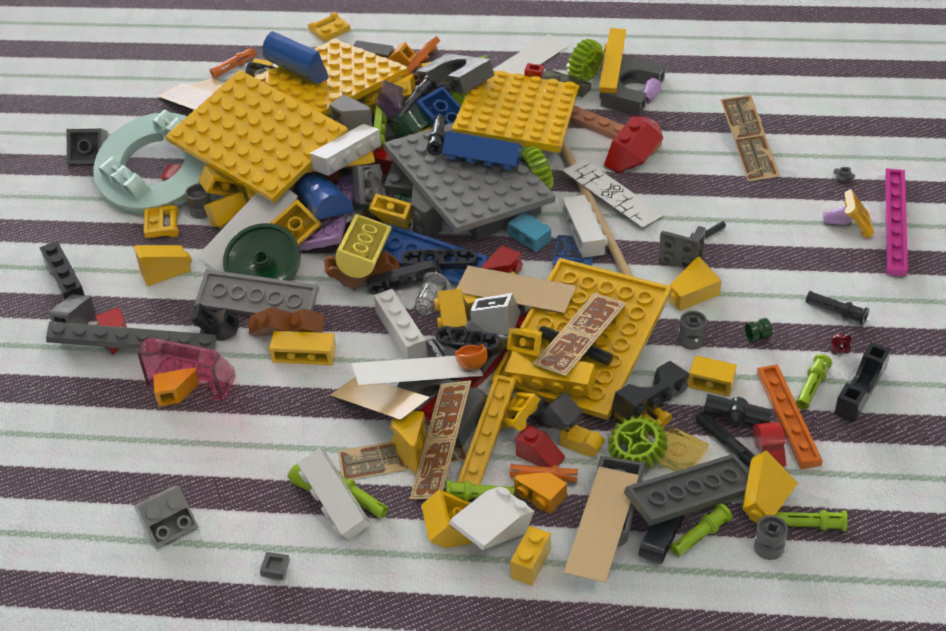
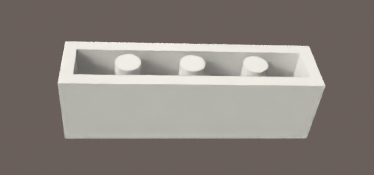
M362 124L310 153L312 169L329 176L380 147L379 129Z
M585 195L563 198V216L582 258L605 255V247L608 246L607 236L603 235L602 226L597 222L596 213L592 212L591 202L587 201Z
M393 289L374 295L376 313L404 358H426V340Z
M320 447L297 463L302 470L299 472L300 476L306 483L309 482L312 486V489H310L311 494L317 501L320 500L323 504L321 510L328 519L331 518L335 524L332 527L339 537L344 536L346 539L351 540L371 525V522L328 454Z

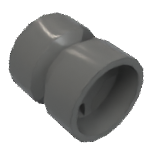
M201 184L189 186L185 191V195L189 204L190 215L196 219L207 218L208 216L203 206L212 202L210 193H207Z
M687 311L681 315L678 341L682 347L695 350L704 345L707 318L703 313Z
M769 515L764 516L758 521L753 547L761 558L774 560L781 557L784 553L788 526L783 519L778 516Z

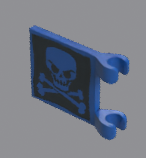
M557 236L552 261L553 268L559 258L592 266L593 256L582 258L573 236Z

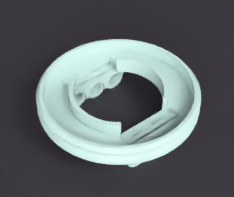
M163 110L161 113L145 115L124 124L106 139L99 149L94 162V179L101 194L108 203L124 212L144 214V209L168 205L179 206L187 201L186 189L191 185L200 184L198 180L204 166L207 165L185 152V160L179 171L168 180L156 185L146 184L139 175L134 172L132 173L126 167L127 161L138 149L153 142L163 141V136L165 137L187 116L170 113L167 110Z

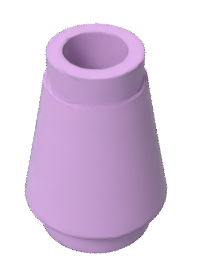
M651 78L645 84L643 92L647 93L646 103H650L662 89L661 82L655 78Z
M846 207L823 212L824 224L847 226L848 223H852V218L848 217L845 213Z

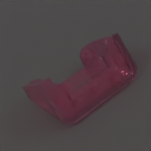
M157 338L144 340L137 349L145 382L148 386L154 387L153 374L195 367L198 379L208 381L207 388L208 390H213V399L223 401L236 378L234 367L222 355L212 349Z

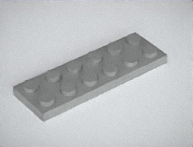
M206 269L195 305L201 303L210 310L221 311L226 308L231 313L253 315L270 307L291 313L301 309L313 311L319 286Z

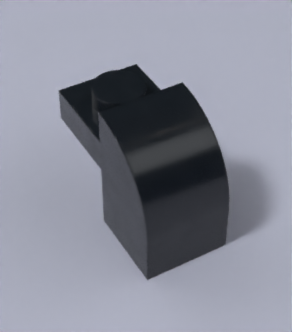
M201 303L193 308L191 321L200 328V333L215 334L216 341H224L237 334L239 319L226 308L216 314L211 313Z

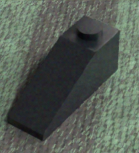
M564 392L548 403L533 419L560 430L567 426L571 429L580 421L578 416L583 411Z

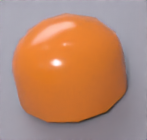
M480 344V346L466 345L455 351L458 365L466 370L479 369L487 361V348L484 344Z

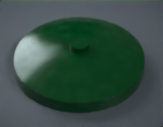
M271 223L255 224L238 232L228 243L223 255L224 272L291 281L300 266V248L294 236L287 229Z

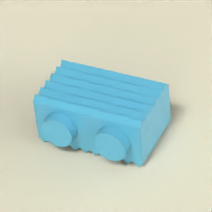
M522 212L507 223L508 235L535 252L543 248V246L545 247L551 241V228L525 212Z

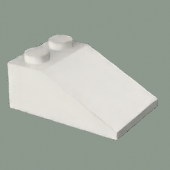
M500 486L484 492L450 519L449 524L484 550L524 535L534 510L528 507L524 501L513 496L508 489Z

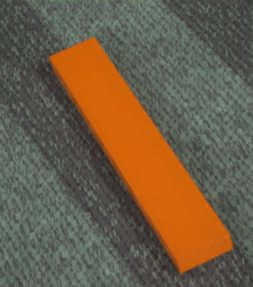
M778 364L758 367L757 375L783 428L799 468L806 469L822 466L823 460Z

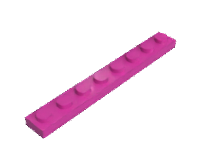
M886 168V275L907 277L905 170Z

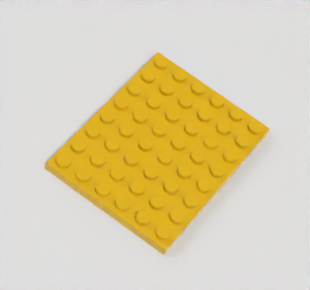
M332 39L328 43L315 48V50L319 51L329 76L322 83H314L280 66L269 69L263 74L256 75L255 78L327 116L330 114L329 104L342 95L358 100L408 74V67L377 56L375 53H369L361 48L351 46V44L343 43L338 39Z
M239 70L172 129L165 138L167 142L275 203L312 167L310 153L344 135L348 130L346 126Z
M494 71L495 76L467 92L453 124L452 132L519 143L527 148L536 146L541 150L561 153L579 85L573 82H559L556 79H541L538 76L528 77L520 73L510 74L506 71Z
M559 258L547 280L576 286L565 313L531 307L520 329L538 331L541 326H546L560 332L593 293L626 303L592 344L597 348L612 353L613 361L610 365H605L582 356L579 360L580 362L593 363L595 365L597 377L590 397H579L568 394L583 413L609 420L613 412L612 403L615 392L625 387L672 293V286ZM541 338L539 355L551 343L550 341ZM507 350L491 379V384L495 374L506 376L505 370L512 350ZM515 386L514 392L536 394L539 397H543L549 403L563 394L543 389L536 390L524 386Z

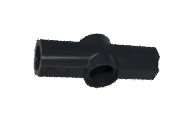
M707 394L703 410L708 414L727 418L728 422L733 425L769 423L772 409L748 404L747 400L742 397L727 399Z

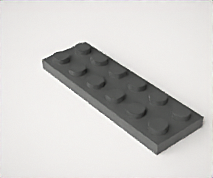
M731 454L626 486L624 494L649 526L744 496L749 470L735 454Z

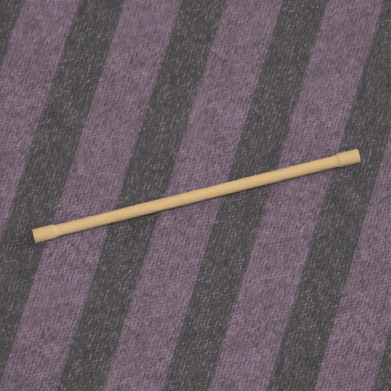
M564 139L561 152L568 167L577 162ZM576 181L582 195H585L587 201L591 202L592 212L596 213L597 222L602 226V233L607 236L608 248L620 273L633 276L592 192Z

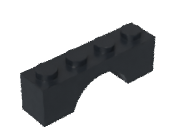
M55 241L39 247L44 263L50 275H53L63 300L72 294L85 295L82 285L59 242Z
M870 342L862 356L853 380L850 384H845L837 398L835 415L853 422L856 421L887 368L891 349Z
M668 361L656 369L652 387H638L628 384L616 391L612 410L628 421L631 420V416L638 419L640 415L644 416L649 411L657 409L664 402L670 401L677 394L683 393L688 387L687 381L690 373L672 361Z

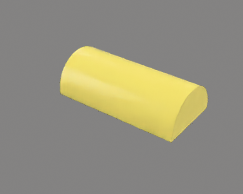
M355 214L336 252L335 258L339 269L344 274L354 278H362L369 275L375 267L392 227Z

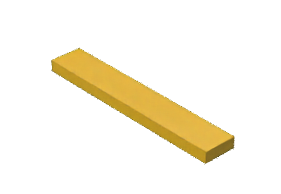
M610 28L599 92H617L626 29Z
M495 374L457 482L464 483L467 480L471 484H482L517 383L515 378Z

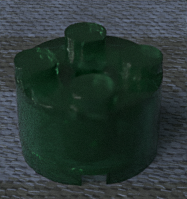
M414 104L405 114L399 113L394 118L395 122L390 128L397 138H402L431 127L432 123L422 110Z

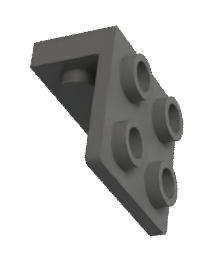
M698 226L695 233H691L690 237L662 231L660 233L659 262L686 269L695 258L700 257L702 259L706 228Z

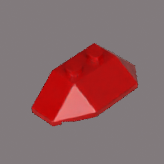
M632 116L612 140L604 167L620 174L624 170L644 164L664 139L659 123L644 116Z

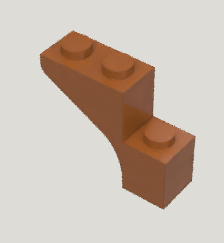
M385 250L380 253L373 271L362 278H354L344 274L337 266L336 256H327L324 259L326 274L352 290H356L370 276L400 268L398 259Z
M270 307L250 316L248 335L269 336L273 335L274 331L323 333L324 314L308 309H301L291 313Z

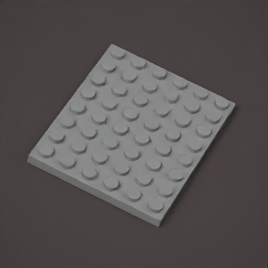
M454 123L444 125V137L446 131L452 132ZM432 129L383 143V149L456 234L555 202V194L532 173L531 169L522 160H520L518 168L513 167L512 170H506L501 168L502 165L494 164V167L484 166L481 161H476V164L464 162V158H458L456 161L446 159L447 155L442 153L437 156L429 154L427 152L428 136L432 133Z

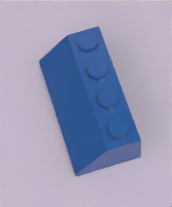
M446 131L442 154L447 155L446 159L457 161L458 158H464V162L476 164V161H481L484 166L494 167V164L502 165V169L512 170L513 167L518 168L524 147L519 143Z

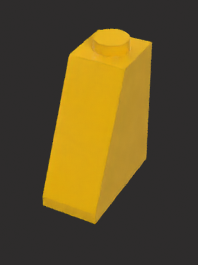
M182 245L133 246L141 276L147 286L191 271L189 264L192 262L189 252L184 251Z
M697 257L670 284L672 286V293L668 300L679 311L720 295L722 280L700 257Z
M767 450L754 456L751 460L742 508L756 524L764 516H775L798 484Z

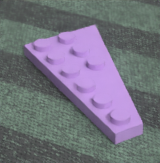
M352 174L341 176L335 185L352 202L354 197ZM349 213L319 219L322 226L299 245L300 251L340 244Z

